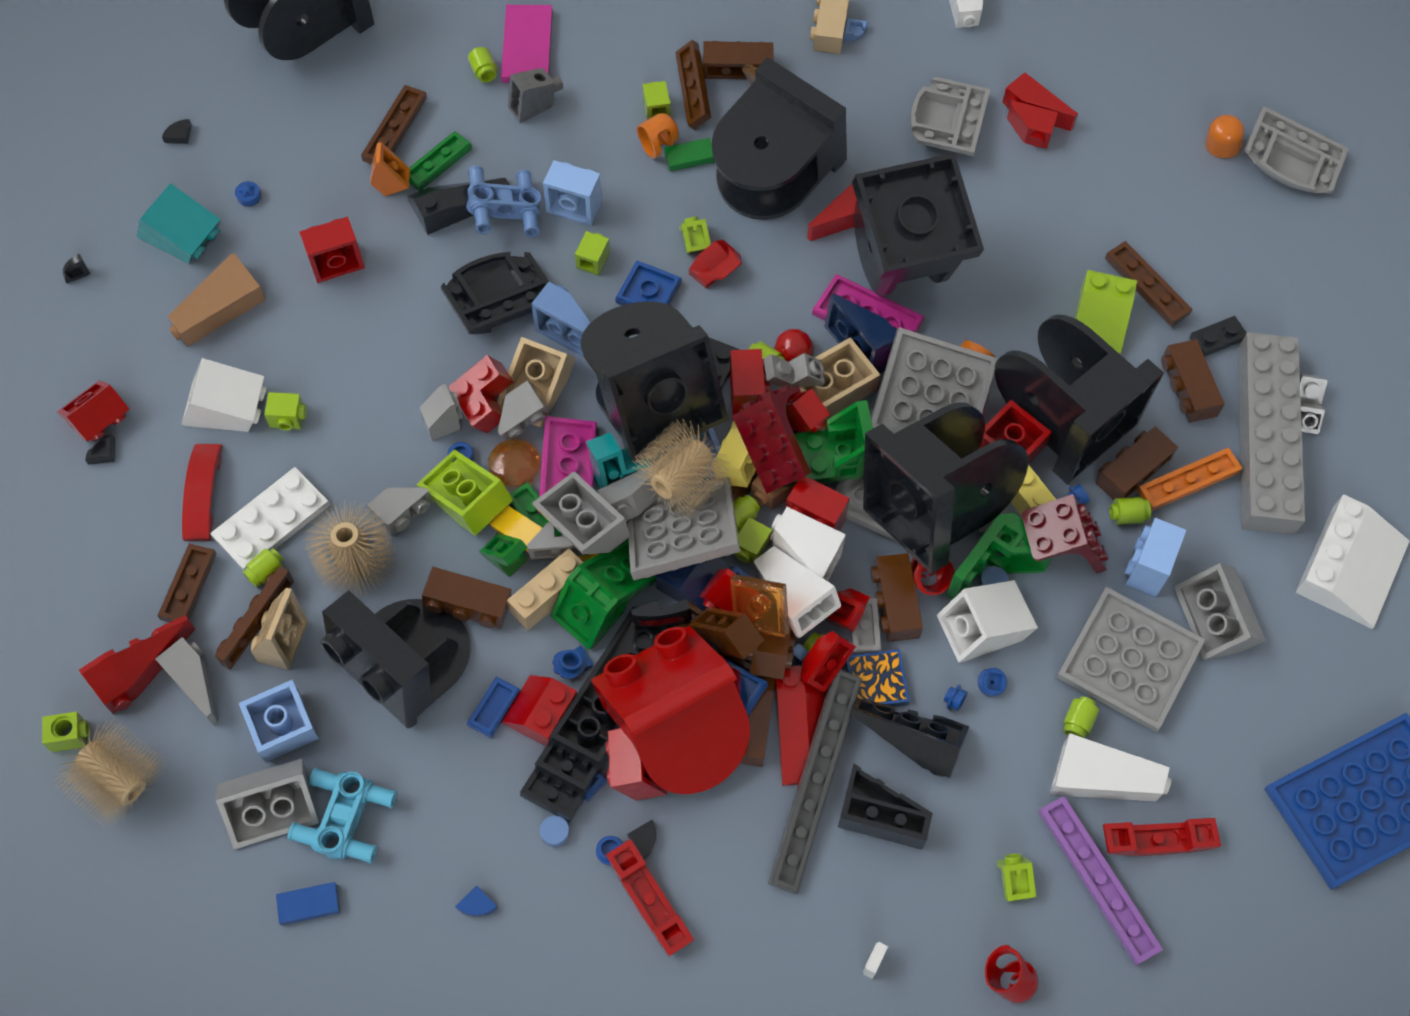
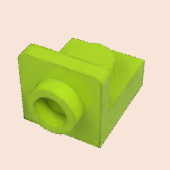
M697 216L684 219V223H681L679 230L683 235L686 254L704 251L711 245L706 219L699 220Z
M1013 853L1004 856V859L996 861L997 867L1001 869L1005 900L1015 901L1036 897L1033 866L1030 860L1022 857V854Z

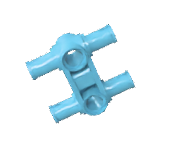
M314 768L310 775L309 785L332 791L331 799L320 827L315 829L293 822L287 839L310 845L314 852L324 854L330 859L352 857L372 864L377 853V845L354 840V834L365 805L368 802L392 809L398 792L376 786L371 779L364 778L357 772H342L337 775ZM351 784H360L356 792L347 793V789ZM334 837L339 838V842L334 848H326L328 840Z

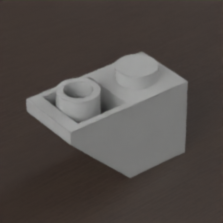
M526 381L505 396L498 427L500 436L506 439L509 437L510 439L516 438L524 432V427L530 423L536 424L545 418V413L550 411L534 384Z
M446 384L440 385L419 408L432 441L461 430L459 420L463 419L458 407L460 404L455 392H449Z
M425 487L386 488L369 502L367 507L370 515L375 516L374 520L378 518V521H383L381 522L384 525L382 527L391 536H394L397 532L405 530L410 521L417 515L425 513L432 500L429 491Z

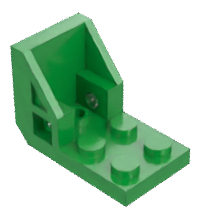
M867 400L856 401L829 418L826 422L825 430L794 434L811 471V474L807 475V477L819 483L864 477L865 433L873 429ZM796 480V481H794V482H792V483H790V484H788V485H786V486H784V487H782V488L794 487L798 480Z
M1015 513L999 514L953 575L946 596L953 600L963 589L971 588L976 575L980 577L987 565L990 567H1000L1007 574L1044 573L1053 557L1036 561L1032 556L1023 519ZM998 550L999 552H1001L1002 554H1004V556H1003V557L997 556L996 553H995V551Z
M627 538L610 553H599L575 568L567 577L550 617L590 650L601 641L621 617L630 599L656 583V575L633 580L630 573L629 538Z

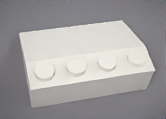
M1343 494L1329 514L1295 593L1373 629L1405 554L1409 540L1370 506Z

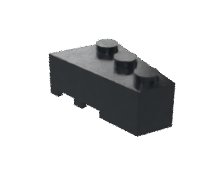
M853 764L838 827L922 850L927 841L933 813L902 793L898 794L884 785L883 781L873 778L862 771L861 767Z

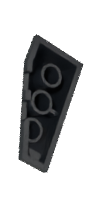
M506 177L485 180V183L510 185ZM470 182L428 187L407 196L427 235L473 216L466 207Z
M857 698L850 710L852 716L922 768L929 770L933 775L939 777H951L969 726L938 715H933L932 719L919 717L917 711L908 709V712H895V709L890 705Z

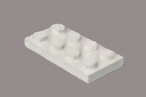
M294 467L210 534L244 571L246 569L245 565L264 548L269 551L272 548L277 549L308 524L309 521L318 516L320 512L328 508L330 504L302 473Z

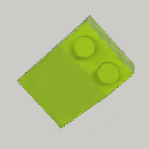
M1087 270L1080 289L1075 319L1091 328L1121 355L1134 302L1137 280Z
M455 449L416 484L418 488L425 487L429 491L431 500L474 536L513 501L499 478Z

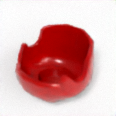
M788 329L777 337L774 349L782 353L781 356L788 362L803 353L812 357L814 354V345L810 336L801 329Z

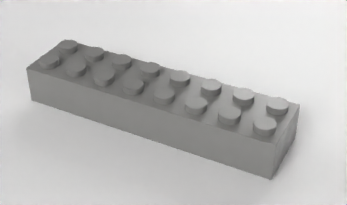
M1247 332L1238 347L1240 465L1243 468L1240 472L1241 528L1295 535L1305 522L1299 341L1297 337Z

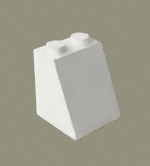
M202 358L192 381L181 425L248 432L252 423L257 424L260 417L261 409H258L257 405L258 401H263L266 387L262 386L264 376Z
M786 507L782 515L778 514L772 524V529L774 530L770 540L773 541V546L826 581H829L842 556L846 534Z
M1015 580L965 588L936 615L958 663L1021 642L1038 628Z

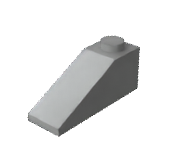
M642 470L597 490L598 494L615 508L626 521L639 516L659 497V494L652 489V485L640 484L651 483V479L645 476L649 475Z
M182 637L155 660L205 717L215 725L218 723L207 666L201 659L204 653L195 642L189 645Z

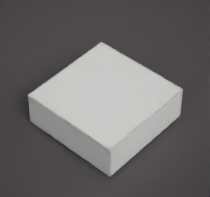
M881 942L876 943L863 970V975L873 979L888 946Z

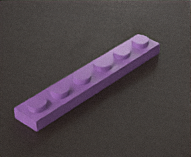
M1065 796L1041 808L1038 811L1039 815L1135 966L1160 953L1163 948Z

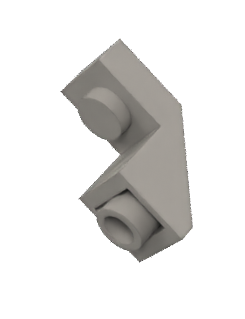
M806 353L789 362L772 354L764 358L767 381L779 387L787 385L790 388L820 386L825 383L824 367L821 360Z
M1300 373L1302 432L1319 435L1326 411L1321 405L1328 383L1325 377Z

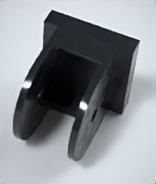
M224 0L225 9L229 16L243 27L259 28V40L262 47L271 56L279 60L301 58L349 26H352L361 34L374 25L369 0ZM304 14L303 18L297 22L298 17Z
M768 57L755 70L756 80L719 121L712 137L713 159L717 166V184L723 200L735 212L745 217L759 220L782 217L795 210L830 170L836 173L847 160L846 107Z
M955 153L855 175L852 185L857 198L854 212L857 248L865 276L877 295H889L898 283L927 276L935 283L948 281L963 260L979 257L984 251Z
M648 301L625 304L603 313L593 320L583 332L580 342L584 358L594 370L598 379L596 387L598 405L622 438L625 452L632 461L635 462L644 458L642 453H647L646 449L650 450V447L653 449V446H656L653 442L656 444L655 441L658 442L659 440L660 442L668 436L666 434L670 433L674 437L673 432L677 431L676 427L680 428L683 434L685 432L683 429H686L687 434L691 437L692 427L696 435L698 434V425L699 433L729 420L709 336L700 325L692 327L674 307L660 302Z
M1053 315L1045 320L1038 330L1039 349L1047 365L1028 353L1012 350L1006 352L996 361L994 374L998 389L1006 404L1012 400L1052 432L1047 446L1058 455L1052 471L1068 485L1138 425L1164 372L1149 359L1135 368L1081 321L1067 315Z
M965 402L947 405L896 433L890 431L884 424L865 433L863 510L931 574L949 564L950 546L991 522L1010 504L1021 488L1028 470L1027 452L1013 440L1003 439L994 441L979 449L985 432V420L977 408Z

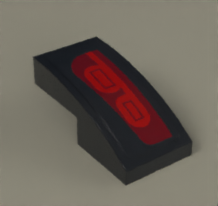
M687 599L660 609L657 600L631 610L635 627L663 628L693 620Z

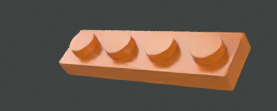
M1228 447L1142 484L1138 487L1137 492L1143 500H1149L1152 512L1237 475L1243 468Z

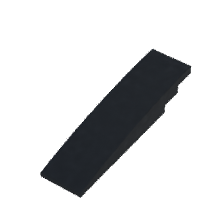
M631 611L629 612L552 731L549 743L535 763L534 771L520 791L521 797L556 816L562 817L567 822H571L590 787L595 783L599 772L601 773L609 759L606 752L608 731L620 729L602 706L590 679L603 673L605 665L611 659L623 654L636 655L654 645V640L658 634L674 626L663 628L635 627Z

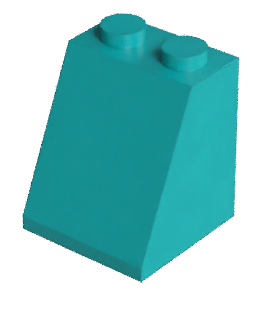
M170 183L140 218L136 237L189 264L193 258L198 260L206 249L204 245L208 240L214 241L221 231L218 228L221 219Z

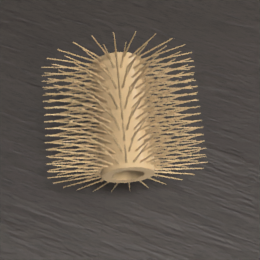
M675 430L674 432L682 440L676 436L677 441L673 442L668 437L669 441L665 440L670 445L668 450L660 443L661 448L658 447L656 449L660 454L659 456L655 452L652 454L651 451L649 453L645 452V454L642 453L647 461L643 458L642 460L649 467V469H645L648 471L646 473L649 476H645L651 479V483L640 484L652 485V489L659 494V497L664 498L665 506L666 499L667 501L670 499L671 505H673V501L675 504L677 501L680 504L679 507L683 508L679 502L681 501L685 508L690 509L688 505L692 507L690 505L692 503L695 505V498L698 500V497L706 491L710 492L711 490L714 492L711 488L708 490L706 488L707 485L711 487L709 484H720L718 481L721 478L713 469L717 471L722 469L719 466L716 469L712 464L716 465L713 462L718 463L721 461L712 459V455L724 454L711 453L710 450L712 449L701 442L700 437L696 439L695 436V440L693 439V434L691 438L688 434V438L684 434L682 437L679 431ZM689 496L692 498V500L689 499L690 502L686 501Z
M344 500L343 523L335 506L340 524L332 511L336 522L329 525L333 529L326 527L325 529L329 532L324 529L320 532L321 530L317 529L316 534H328L331 537H322L323 535L308 539H330V541L323 540L317 543H307L313 544V546H306H309L310 549H317V551L308 550L313 552L308 553L317 558V560L315 559L312 562L314 563L313 565L317 566L315 568L319 570L321 568L322 570L323 568L324 570L326 569L327 571L323 572L325 576L326 574L327 576L330 573L332 574L330 578L326 579L329 582L331 578L334 579L336 577L339 579L334 584L336 585L337 582L341 584L340 580L342 581L344 577L343 583L345 584L346 582L347 585L349 578L351 588H353L354 576V593L356 580L357 597L358 576L366 592L361 574L369 587L367 579H370L369 575L372 573L368 569L375 575H378L374 571L378 572L379 570L374 569L372 566L379 569L378 567L381 566L383 561L395 559L380 558L385 555H393L386 552L394 553L389 551L392 549L384 548L385 543H390V540L386 539L388 541L386 542L383 539L388 536L384 534L388 531H384L385 528L383 530L382 528L380 530L379 528H374V526L377 527L379 524L382 525V523L378 521L375 524L373 522L370 526H365L366 523L369 524L372 519L374 520L375 516L370 520L363 521L362 519L367 515L363 513L364 516L359 517L357 521L358 514L356 513L355 516L354 513L352 520L350 509L348 510L347 522V505L345 518ZM370 540H376L373 544L368 543ZM384 543L383 545H378L379 547L376 549H369L376 544ZM321 544H322V545H324V544H328V545H329V546H327V547L322 546V547H318V548H312V547H315V546H321ZM331 549L327 553H325L326 551L321 552L322 550ZM376 550H378L377 552L384 551V552L377 553V554H373V553H372V552H374V551H376ZM333 554L330 558L323 559L326 558V555ZM332 559H335L332 564H329Z
M111 729L104 737V733L100 738L97 735V739L94 741L93 738L92 742L90 741L89 730V744L84 745V748L79 750L78 755H70L77 757L74 759V763H70L73 766L67 770H71L70 774L72 775L67 785L73 782L68 790L76 784L73 790L78 786L80 787L75 794L81 789L82 791L78 796L85 792L76 804L88 794L84 801L91 796L93 801L90 806L95 803L92 809L99 805L94 813L101 808L98 813L100 814L104 808L105 811L100 816L101 818L106 811L108 812L104 819L111 813L114 814L115 809L117 815L120 811V806L121 808L123 807L122 814L126 805L128 807L130 804L132 810V802L137 801V798L143 791L152 790L145 789L148 786L146 783L152 782L146 779L153 776L151 774L159 766L154 767L160 761L158 760L151 766V763L156 758L150 763L151 758L146 761L150 755L149 753L142 759L146 752L141 756L137 754L141 746L134 751L137 745L132 749L128 747L131 740L127 744L125 742L128 738L123 742L118 740L122 735L121 733L116 737L119 731L113 736L112 734L109 736L108 734Z

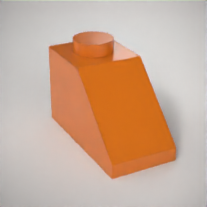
M382 142L377 143L372 161L370 184L384 196L408 189L410 168Z

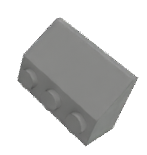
M575 471L532 503L582 554L610 553L630 537L625 518Z
M1219 563L1174 586L1191 631L1206 639L1200 650L1204 661L1240 653L1266 641L1235 567Z
M303 759L217 784L216 802L233 849L289 832L293 822L308 827L319 824L313 791L309 785V777Z

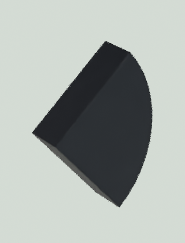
M190 119L180 120L171 124L162 135L164 143L188 144L192 126Z
M80 254L69 259L62 270L66 284L90 274Z
M113 435L100 438V441L87 451L85 461L88 465L115 462V438Z
M653 820L627 834L643 859H646L651 854L656 842V827Z

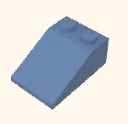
M548 282L531 304L535 331L584 357L580 342L582 334L590 324V321L566 288Z

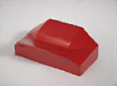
M725 240L714 241L696 257L689 268V275L707 289L716 280L726 278L742 264L741 255Z
M852 588L837 591L841 607L824 620L846 631L854 632L871 597Z
M833 631L819 637L802 662L801 678L806 683L825 693L856 646Z

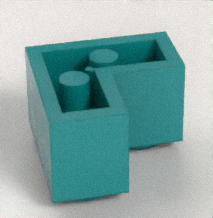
M611 432L586 441L594 476L600 489L637 472V470L639 471L640 469L638 468L640 467L642 469L648 467L643 463L642 459L640 460L644 466L637 461L634 463L625 452V449H620Z

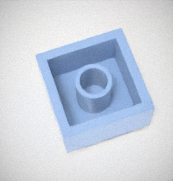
M553 160L543 182L546 212L592 226L602 204L600 173L572 166L566 162L562 163Z
M1155 518L1150 526L1145 525L1133 548V557L1129 560L1124 574L1129 575L1125 585L1156 597L1171 574L1186 530L1158 518Z
M293 679L239 703L256 749L265 763L319 739L301 693Z

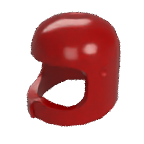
M914 557L911 559L914 584L921 592L933 596L941 594L949 588L954 575V568L950 561L948 565L936 571V583L924 585L921 577L926 578V575L921 573L928 570Z
M1003 945L995 949L987 959L985 979L987 985L994 992L1012 1003H1023L1033 997L1039 982L1037 972L1029 962L1024 960L1017 950L1009 945ZM1004 954H1012L1018 958V960L1007 964L1004 968H999L996 965L997 959ZM1015 972L1011 980L1015 981L1018 979V981L1014 985L1009 983L1008 989L1003 988L1000 984L1003 973Z

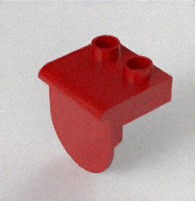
M690 626L686 628L672 627L662 631L656 636L653 646L636 655L623 654L611 659L605 665L603 673L590 679L604 709L633 743L646 773L664 790L676 794H695L711 789L733 773L746 753L750 739V723L734 682L737 678L729 664Z

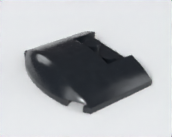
M503 252L476 259L456 270L447 285L445 283L442 284L441 291L469 334L490 333L492 328L533 312L531 304L549 280L530 252H524L525 257L511 256V252Z

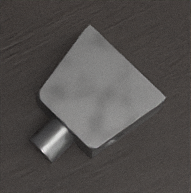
M543 68L510 75L508 108L519 123L552 107L554 92L563 89L561 78L559 76L551 78Z

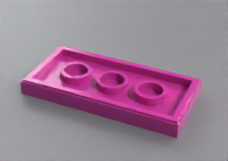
M506 4L501 81L503 83H510V75L538 68H543L549 75L552 5Z
M838 274L834 276L812 310V315L826 321L830 297L833 294H837L885 318L897 329L900 327L917 332L925 317L884 296H879L875 292Z
M545 416L539 497L574 471L593 488L594 472L586 441L596 438L597 422Z

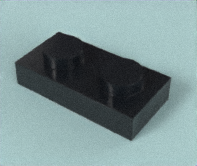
M1232 316L1192 332L1189 338L1190 340L1197 339L1205 357L1242 342L1246 331L1236 316Z

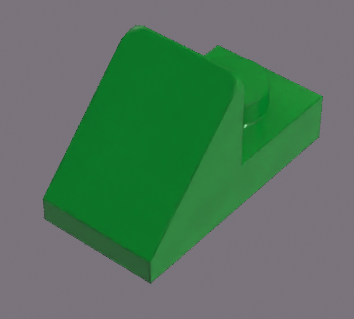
M499 533L479 551L483 557L509 577L527 560L526 556L522 553L527 546L521 539Z

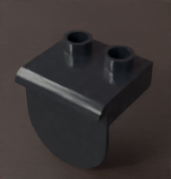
M348 590L322 611L326 636L320 640V644L325 653L333 662L345 669L376 702L382 704L408 729L417 724V716L459 680L467 667L470 656V640L463 622L454 618L452 614L445 612L433 613L427 610L422 604V599L398 601L387 605L374 614Z

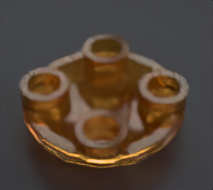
M509 439L499 443L491 451L488 458L490 473L499 478L503 484L509 486L524 485L527 482L531 484L540 467V455L536 448L529 442L520 439Z

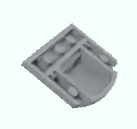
M934 77L931 80L932 85L921 88L912 106L910 124L916 143L974 156L990 89Z
M1265 106L1260 110L1244 149L1252 162L1267 176L1287 187L1310 193H1331L1333 191L1349 148Z

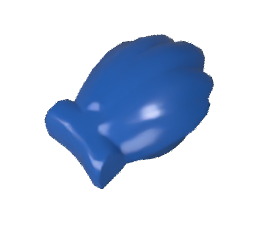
M582 646L577 647L575 650L558 652L554 655L552 661L554 673L560 675L561 678L567 679L577 677L584 669L590 668L593 665V662L586 655Z

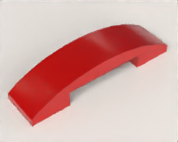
M195 444L188 463L183 494V541H211L210 533L212 532L214 519L211 509L216 470L220 469L222 444Z
M1215 818L1187 819L1181 823L1133 825L1132 822L1103 824L1107 853L1113 855H1167L1221 847Z
M629 839L607 853L606 857L624 889L668 957L693 942L692 935L665 897L633 841Z

